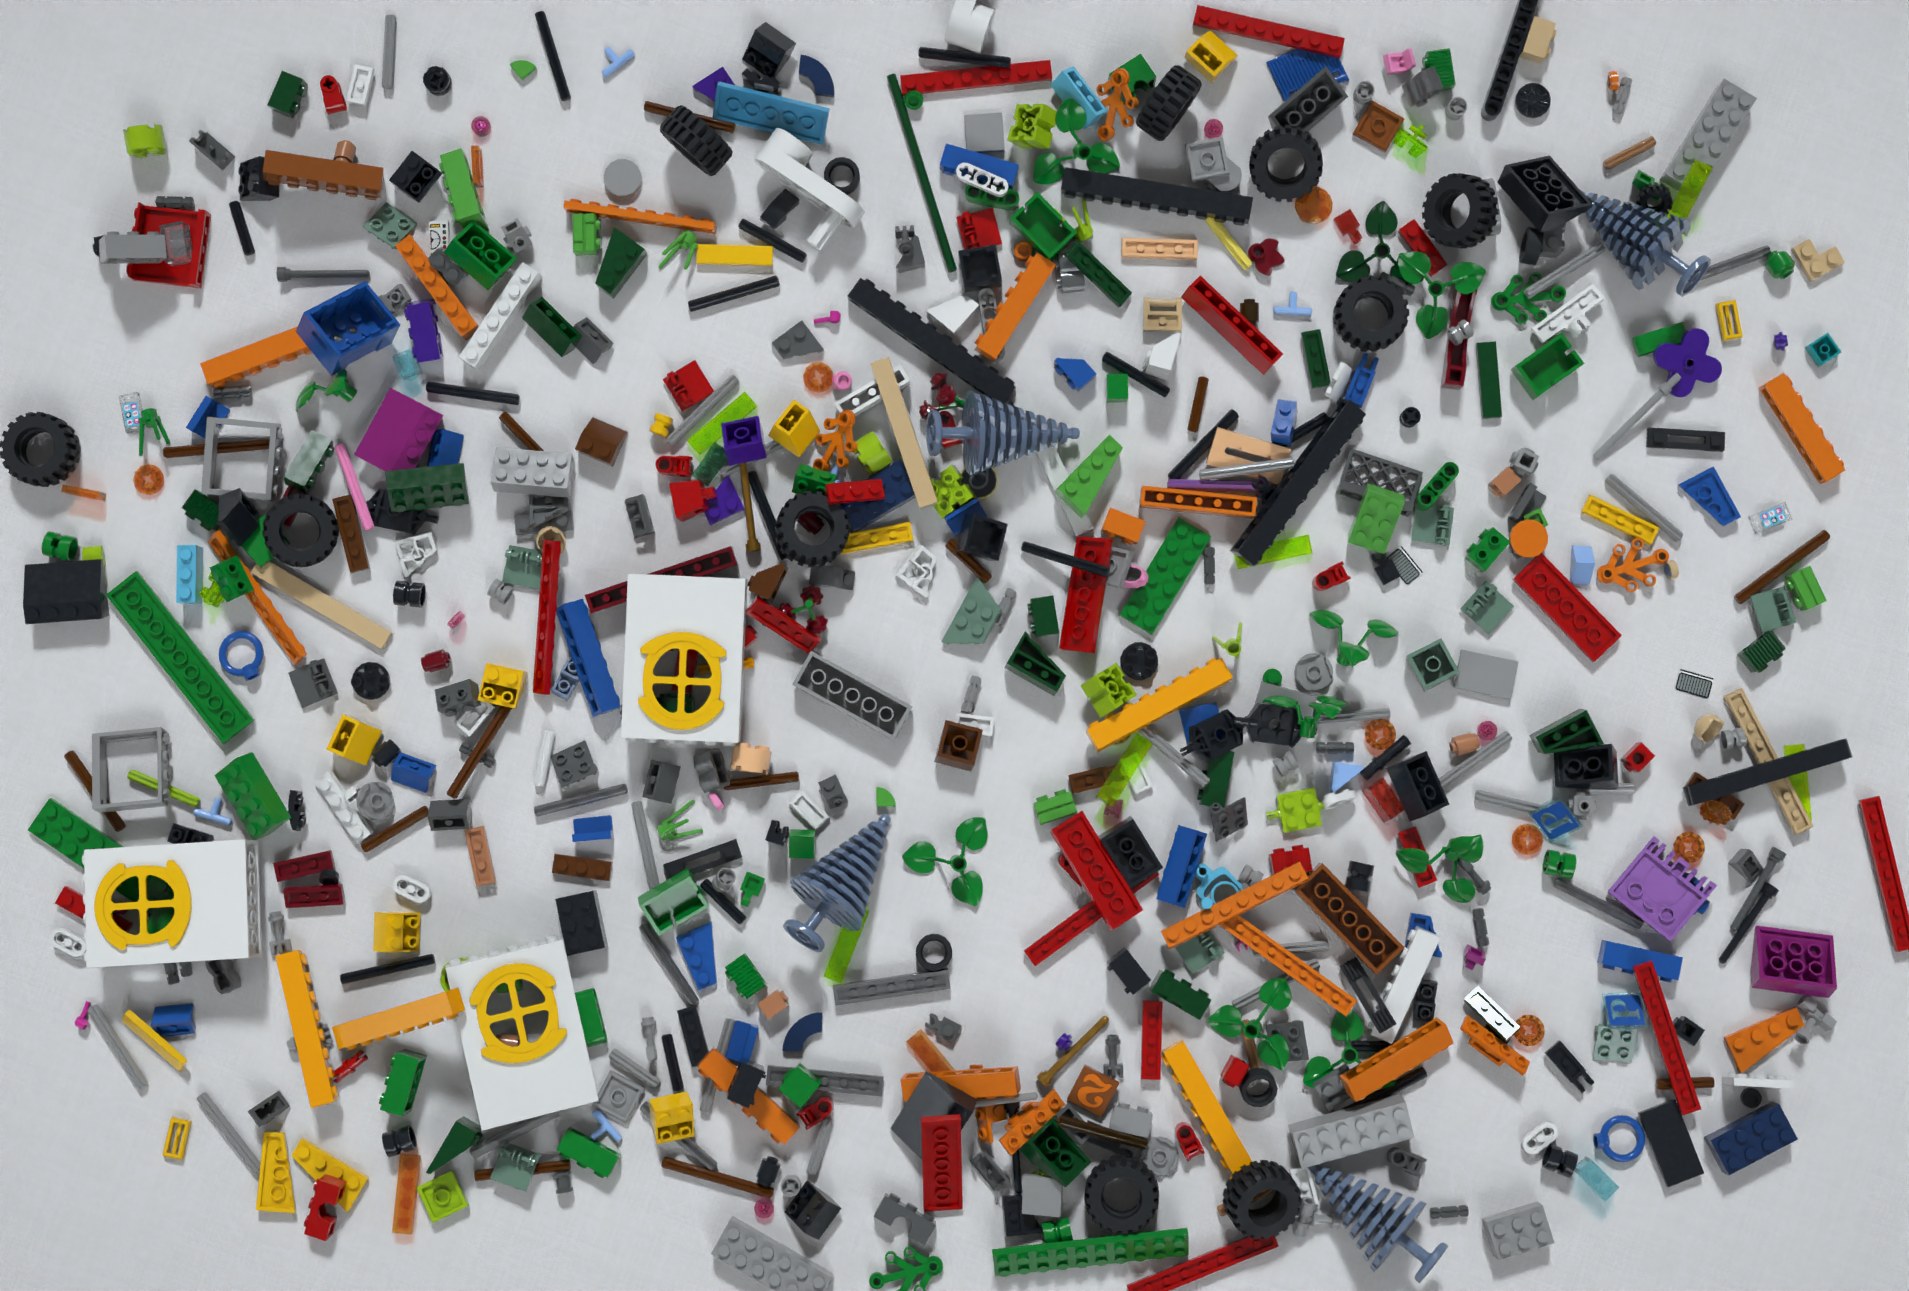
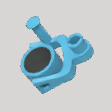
M1199 864L1195 876L1201 881V884L1198 886L1196 893L1202 899L1201 905L1205 909H1209L1212 905L1238 893V888L1241 889L1243 887L1224 867H1220L1215 871H1212L1206 864ZM1200 868L1205 869L1206 872L1204 875H1201L1199 873ZM1220 875H1227L1233 882H1218L1212 887L1210 898L1204 896L1206 887Z

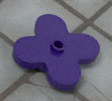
M1691 328L1684 333L1679 345L1662 343L1654 350L1653 359L1655 364L1669 372L1666 382L1675 373L1682 377L1671 388L1672 391L1669 394L1672 396H1687L1691 393L1696 380L1711 383L1720 377L1722 373L1721 363L1718 359L1706 355L1709 346V336L1706 331L1699 328Z

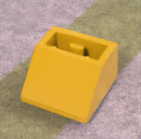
M1210 30L1197 39L1186 51L1184 58L1206 79L1213 83L1238 55Z
M793 400L774 423L768 436L800 458L818 435L820 429L810 410L796 400Z
M486 663L478 701L516 709L524 691L528 672Z
M342 714L326 750L367 766L382 730L354 717Z
M375 912L373 951L419 952L421 913Z
M687 1091L649 1099L650 1118L656 1144L694 1137L693 1103Z

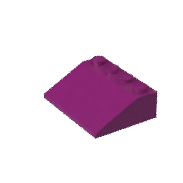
M390 388L354 455L383 471L415 468L443 415Z
M1755 926L1751 962L1752 988L1829 998L1837 989L1833 936Z

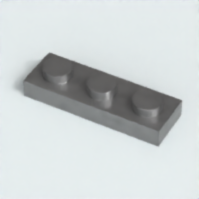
M571 510L534 528H530L529 514L514 516L516 535L538 534L541 529L548 526L556 527L561 531L574 530L573 512Z

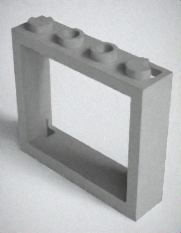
M207 417L201 493L222 495L233 491L214 489L219 424L271 429L266 494L245 491L243 493L247 498L275 500V496L277 497V492L279 491V486L276 485L277 477L279 478L280 476L278 458H281L282 448L279 447L280 439L283 438L281 424Z
M155 727L92 734L93 810L102 813L168 806V800L171 798L170 790L168 789V781H170V771L168 770L170 753L167 750L170 736L165 729ZM157 738L158 799L107 804L106 743Z

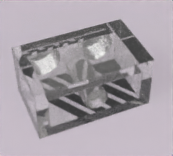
M182 221L160 225L161 232H159V235H165L167 258L164 261L171 266L191 263L193 247L189 225Z

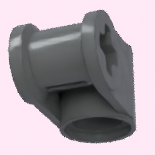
M1393 1147L1387 1152V1160L1392 1165L1420 1178V1171L1423 1163L1427 1161L1426 1158L1397 1147ZM1401 1153L1400 1161L1394 1162V1155Z

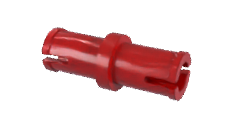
M359 1050L350 1059H345L342 1065L334 1071V1077L338 1074L339 1076L333 1081L339 1083L348 1074H353L359 1065L368 1060L366 1054L359 1059L365 1052Z

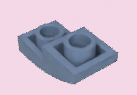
M571 656L567 659L551 689L552 694L566 701L569 700L580 680Z

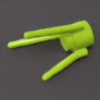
M1082 200L1086 224H1082L1076 208L1072 207L1079 225L1075 228L1077 237L1074 240L1078 239L1080 243L1092 238V232H1094L1090 224L1085 200Z
M1241 622L1238 626L1236 638L1228 639L1226 643H1223L1217 637H1212L1221 648L1226 649L1227 653L1235 656V658H1239L1241 651L1240 641L1243 625Z

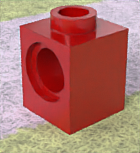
M1638 742L1621 760L1624 762L1623 766L1629 772H1640L1655 755L1642 742ZM1634 754H1638L1640 756V762L1638 764L1634 763L1633 761Z

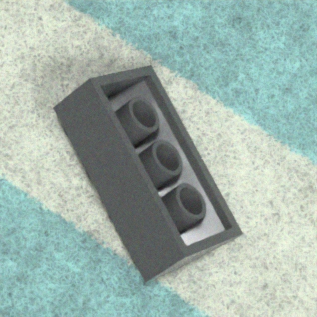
M1325 66L1268 115L1271 128L1274 130L1276 126L1285 128V125H1291V128L1298 126L1304 132L1309 131L1341 104L1348 95Z

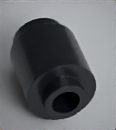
M391 739L387 742L384 741L372 753L374 756L372 761L379 767L382 765L386 767L398 755L401 749Z
M768 1156L762 1159L756 1175L758 1177L757 1183L767 1187H771L772 1183H775L781 1166L777 1158Z

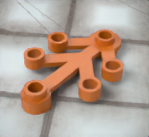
M1123 68L1116 69L1111 75V80L1104 84H1099L1096 88L1098 95L1103 96L1107 95L1109 89L1114 87L1113 94L1100 101L1105 108L1110 105L1106 123L1100 126L1097 132L1099 139L1102 141L1111 140L1115 135L1113 124L1117 110L1123 127H1131L1134 124L1133 117L1127 114L1120 97L1121 92L1126 99L1125 104L1128 109L1137 108L1139 102L1136 97H1132L1128 87L1129 74Z
M844 410L839 413L838 418H826L824 420V428L827 430H834L836 426H840L837 432L818 434L815 441L817 445L824 446L830 441L831 443L823 458L815 459L813 468L829 471V461L836 448L837 466L839 468L848 467L849 459L844 454V433L846 436L845 450L847 452H855L858 448L857 442L853 441L852 427L855 424V414L853 411Z
M1636 538L1631 541V548L1623 564L1615 567L1619 556L1623 555L1626 551L1624 545L1617 544L1612 549L1613 553L1607 565H1602L1597 570V578L1604 584L1614 582L1624 587L1628 592L1636 591L1638 583L1634 580L1627 581L1618 576V574L1626 573L1642 581L1646 586H1653L1656 583V577L1652 574L1646 575L1636 569L1652 563L1662 565L1665 561H1668L1669 554L1664 549H1658L1653 552L1652 556L1633 561L1638 550L1644 546L1643 540ZM1635 541L1640 543L1639 548L1635 547ZM1617 547H1621V553H1617ZM1660 553L1664 554L1663 560L1659 558ZM1605 571H1609V572H1610V576H1609V577H1605V575H1604V572H1605ZM1648 577L1652 578L1651 584L1647 582ZM1629 583L1634 584L1633 590L1629 588Z

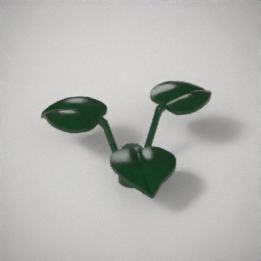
M1385 201L1376 204L1368 213L1365 221L1368 233L1371 235L1378 234L1380 243L1374 248V254L1364 260V255L1360 251L1351 250L1346 252L1341 257L1336 271V276L1341 280L1353 282L1361 277H1367L1370 273V267L1367 262L1375 257L1380 260L1387 257L1395 264L1390 269L1391 277L1394 276L1401 279L1408 285L1409 282L1400 273L1398 258L1397 261L1393 259L1389 254L1390 247L1384 243L1382 234L1389 235L1393 233L1398 224L1396 214Z

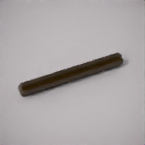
M1066 1116L1058 1117L1057 1125L1059 1127L1140 1149H1147L1149 1141L1146 1138Z

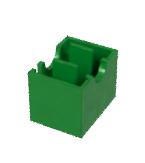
M1141 53L1119 67L1125 69L1129 74L1128 87L1132 97H1136L1135 89L1140 88L1145 92H1149L1150 87L1155 86L1157 76ZM1113 72L1109 73L1108 81L1111 80ZM1121 92L1120 97L1123 101V104L1126 105V99L1123 93Z
M799 1063L795 1069L791 1067L782 1078L784 1082L778 1089L801 1108L822 1081L804 1065Z

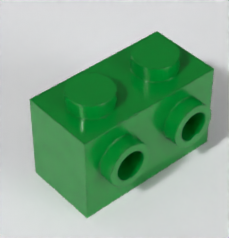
M800 464L795 474L792 493H801L802 495L805 491H811L812 493L821 491L822 495L826 496L825 485L835 483L837 475Z
M1494 527L1488 530L1485 528L1478 536L1480 540L1476 545L1472 543L1466 550L1468 554L1464 558L1481 572L1486 571L1510 543Z
M237 555L209 567L212 577L217 582L220 593L226 602L254 590Z

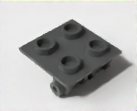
M324 658L318 661L313 660L308 665L288 672L302 708L338 694Z
M585 740L550 756L562 788L565 786L569 787L570 784L576 781L580 782L581 779L584 780L589 775H595L598 771Z
M1245 797L1224 808L1219 803H1213L1210 807L1213 813L1211 819L1216 842L1248 825Z
M1294 1020L1292 1022L1266 1024L1267 1036L1269 1038L1274 1034H1279L1288 1042V1062L1309 1060L1303 1021Z

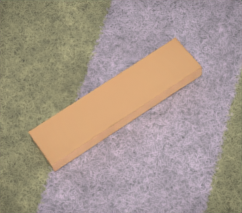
M1122 238L1121 258L1197 260L1198 240Z

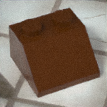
M592 417L582 431L575 450L578 453L613 467L628 432Z
M782 563L757 572L755 576H751L748 582L749 591L773 603L789 568Z
M945 720L934 762L971 772L975 765L983 730Z

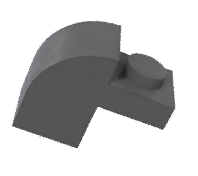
M815 565L814 568L811 567L809 584L853 590L855 571L839 567H819V565Z

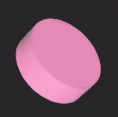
M845 371L837 372L832 378V384L839 391L847 390L852 384V378Z
M715 791L709 794L710 800L718 810L725 807V804Z

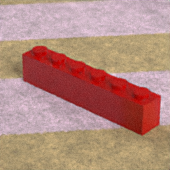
M1201 275L1181 296L1187 304L1263 375L1283 355L1270 340Z

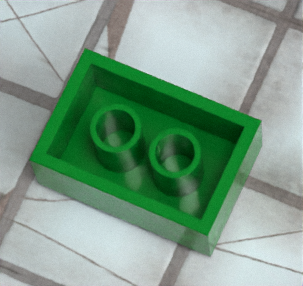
M474 220L452 239L444 251L447 256L486 290L494 286L517 260L510 251Z
M404 1049L392 1056L390 1066H392L391 1073L387 1074L384 1083L387 1087L379 1100V1104H381L380 1110L399 1116H404L411 1112L427 1055Z

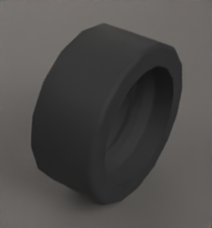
M835 158L825 167L824 180L846 195H849L859 185V168L849 158ZM842 165L850 168L853 172L852 182L846 187H838L833 184L831 173L834 168Z
M1531 227L1526 229L1520 247V263L1534 266L1537 264L1542 250L1544 232H1539L1536 228Z
M929 934L919 941L916 947V957L923 968L937 971L949 964L952 958V947L946 937L940 934ZM930 941H938L945 948V957L939 963H929L923 957V948Z
M1264 1068L1248 1070L1239 1086L1243 1100L1253 1107H1263L1271 1103L1276 1097L1278 1090L1273 1075ZM1258 1079L1268 1081L1269 1088L1263 1094L1250 1095L1247 1092V1087L1253 1081Z

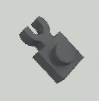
M930 1013L929 1016L934 1018L935 1022L934 1024L926 1022L925 1026L930 1029L936 1028V1035L953 1043L961 1025L946 1017H943L942 1021H940L937 1015Z

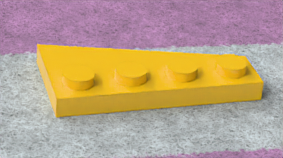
M264 1131L256 1210L296 1213L285 1132Z
M304 1138L300 1140L291 1155L315 1181L325 1174L347 1181L343 1198L338 1202L346 1212H349L369 1179L366 1175Z

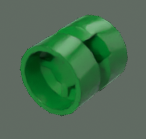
M49 531L44 536L42 542V554L54 558L58 556L59 559L72 561L77 553L78 539Z
M1547 850L1543 860V874L1552 876L1559 874V877L1572 879L1576 868V855L1570 853L1560 855L1559 851Z
M1068 1217L1057 1219L1056 1223L1052 1220L1041 1223L1046 1243L1073 1240Z

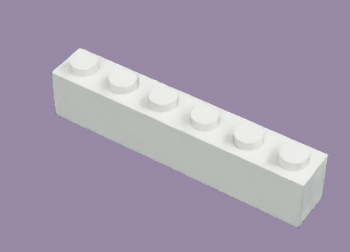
M521 263L459 358L479 371L542 278L539 272L527 264Z
M1418 926L1409 932L1407 938L1409 940L1408 945L1400 952L1399 957L1401 960L1398 965L1394 966L1391 973L1393 978L1391 982H1387L1383 991L1385 993L1383 1002L1395 1020L1396 1025L1380 1034L1371 1019L1367 1026L1371 1035L1391 1044L1396 1037L1440 940L1438 935ZM1378 1003L1376 1005V1011L1380 1010Z

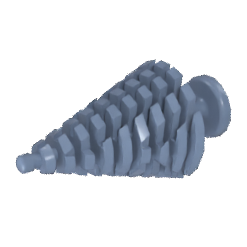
M1581 190L1593 204L1592 208L1587 210L1586 218L1590 223L1595 221L1593 228L1596 232L1600 229V238L1602 241H1606L1607 248L1613 251L1612 255L1616 261L1619 260L1620 267L1623 270L1626 267V275L1632 280V284L1636 289L1641 290L1644 288L1643 281L1647 285L1655 280L1653 269L1656 274L1660 275L1665 270L1664 263L1682 275L1676 287V293L1682 297L1692 291L1703 278L1711 263L1709 257L1703 255L1689 266L1673 255L1672 252L1673 248L1678 253L1683 245L1681 235L1684 234L1687 237L1691 226L1689 219L1679 218L1672 214L1668 218L1665 212L1658 213L1654 209H1644V207L1639 205L1632 206L1628 202H1623V205L1620 206L1621 201L1618 199L1611 201L1609 197L1603 195L1597 199L1598 194L1591 192L1586 195Z
M969 391L967 398H965L961 427H942L941 415L937 410L929 411L926 424V442L930 456H937L940 453L942 439H962L963 461L969 475L988 470L990 467H997L1001 463H1009L1013 458L1015 460L1020 459L1024 454L1029 456L1035 450L1037 452L1045 449V444H1047L1048 448L1054 447L1057 444V439L1058 443L1063 444L1067 442L1068 438L1078 439L1080 435L1078 428H1068L1062 422L1058 424L1057 428V423L1054 419L1049 418L1046 422V418L1042 415H1036L1035 417V414L1031 411L1024 413L1022 408L1015 406L1014 409L1010 404L1005 402L1003 404L999 400L990 399V397L983 394L979 395L974 391Z
M881 814L878 822L872 821L867 825L868 829H861L858 832L859 835H853L848 839V842L845 841L840 844L839 849H833L829 855H824L820 858L819 862L813 863L809 869H805L800 875L790 880L791 888L795 894L814 910L805 924L794 919H788L783 924L785 931L797 942L812 951L822 952L825 943L815 930L823 918L826 919V917L832 923L840 927L843 926L847 930L858 931L861 929L862 918L865 916L866 906H868L869 902L868 896H870L872 891L871 884L875 880L874 873L878 870V861L882 855L879 852L884 846L882 838H886L888 833L885 827L891 822V818L887 814Z
M1319 1164L1308 1167L1311 1174L1313 1173L1316 1176L1314 1181L1317 1185L1322 1181L1325 1183L1321 1190L1324 1196L1331 1189L1334 1190V1193L1328 1200L1331 1207L1341 1197L1344 1198L1335 1211L1338 1218L1350 1205L1353 1206L1342 1221L1345 1229L1355 1220L1359 1213H1362L1349 1232L1352 1239L1359 1234L1369 1220L1372 1221L1356 1243L1359 1250L1373 1237L1378 1228L1381 1229L1363 1254L1366 1261L1374 1255L1387 1237L1390 1236V1239L1385 1243L1370 1265L1373 1272L1381 1266L1399 1244L1422 1262L1421 1268L1415 1275V1280L1420 1284L1448 1248V1245L1442 1242L1432 1253H1429L1406 1235V1232L1414 1224L1427 1203L1420 1201L1397 1228V1224L1414 1202V1198L1407 1197L1392 1216L1386 1220L1400 1201L1401 1193L1396 1192L1378 1213L1376 1211L1389 1195L1390 1189H1382L1368 1205L1367 1203L1379 1185L1371 1184L1359 1198L1357 1195L1367 1183L1366 1180L1360 1179L1351 1190H1348L1347 1188L1351 1185L1355 1176L1348 1175L1340 1183L1338 1180L1343 1172L1335 1171L1331 1176L1328 1174L1331 1167L1326 1165L1323 1168L1318 1166Z

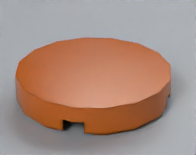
M1526 519L1512 527L1509 533V544L1517 555L1532 558L1540 555L1545 550L1548 544V534L1541 523Z

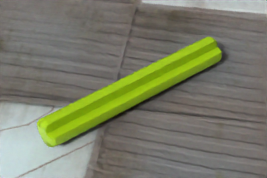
M136 770L129 771L127 775L129 780L158 792L157 779ZM168 785L171 798L192 807L199 805L200 798Z

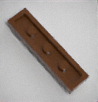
M351 494L332 499L350 573L370 569Z

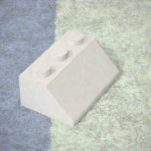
M1181 333L1173 334L1154 345L1152 351L1148 350L1142 367L1146 369L1145 374L1167 380Z

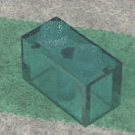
M1585 1156L1576 1165L1574 1172L1604 1201H1607L1618 1190L1619 1186L1592 1159Z

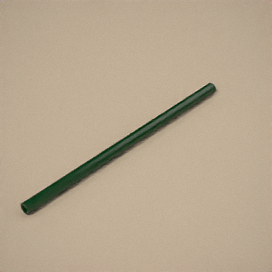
M890 74L887 76V80L948 273L956 271L957 267L896 74Z

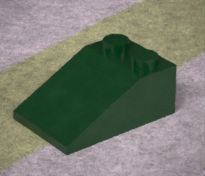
M464 1116L456 1120L426 1173L431 1174L471 1146L474 1147L483 1137L481 1126Z
M1053 1117L1019 1148L1032 1164L1064 1187H1067L1091 1163L1089 1158L1067 1133L1057 1125Z

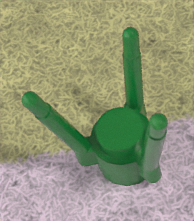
M153 408L143 410L141 412L142 418L138 419L140 424L139 456H143L144 425L147 428L154 429L157 440L161 439L158 431L159 427L166 443H170L160 416L157 415V410Z

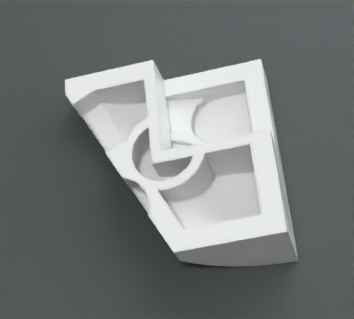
M962 295L928 309L927 313L955 334L978 310L979 304L967 295Z
M1340 362L1325 393V396L1331 398L1330 403L1334 405L1338 404L1353 373L1352 368L1343 362Z
M432 530L394 541L405 577H408L437 550Z
M918 545L895 575L920 595L927 598L936 556L924 546Z

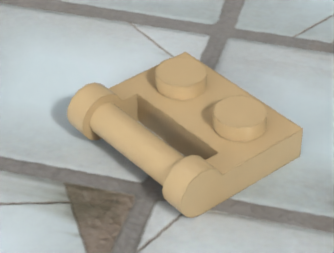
M1144 297L1143 331L1181 332L1182 298L1150 299V297ZM1150 306L1176 307V311H1150Z

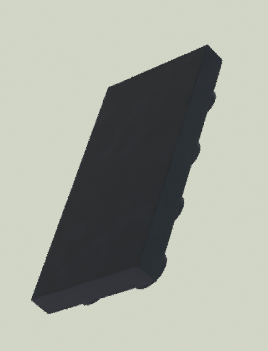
M1675 1099L1638 1112L1667 1187L1704 1174Z

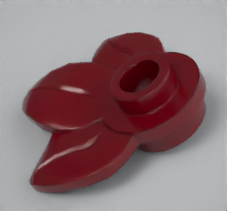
M1267 238L1260 244L1255 243L1251 245L1248 249V257L1255 262L1256 269L1264 275H1271L1272 267L1279 266L1285 262L1283 256L1275 250L1279 243L1278 240ZM1254 251L1260 252V256H1256Z

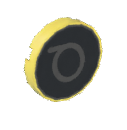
M992 467L982 472L979 471L974 475H969L965 468L961 472L963 479L960 482L962 485L968 484L978 500L986 499L994 493L998 479Z

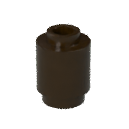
M1244 299V303H1240V313L1257 327V322H1259V303H1256L1255 299Z

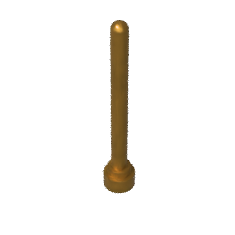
M746 462L739 464L749 539L745 546L746 552L761 550V543L756 539Z
M1103 1016L1048 1071H1041L1036 1076L1046 1088L1052 1084L1053 1076L1109 1022V1018Z

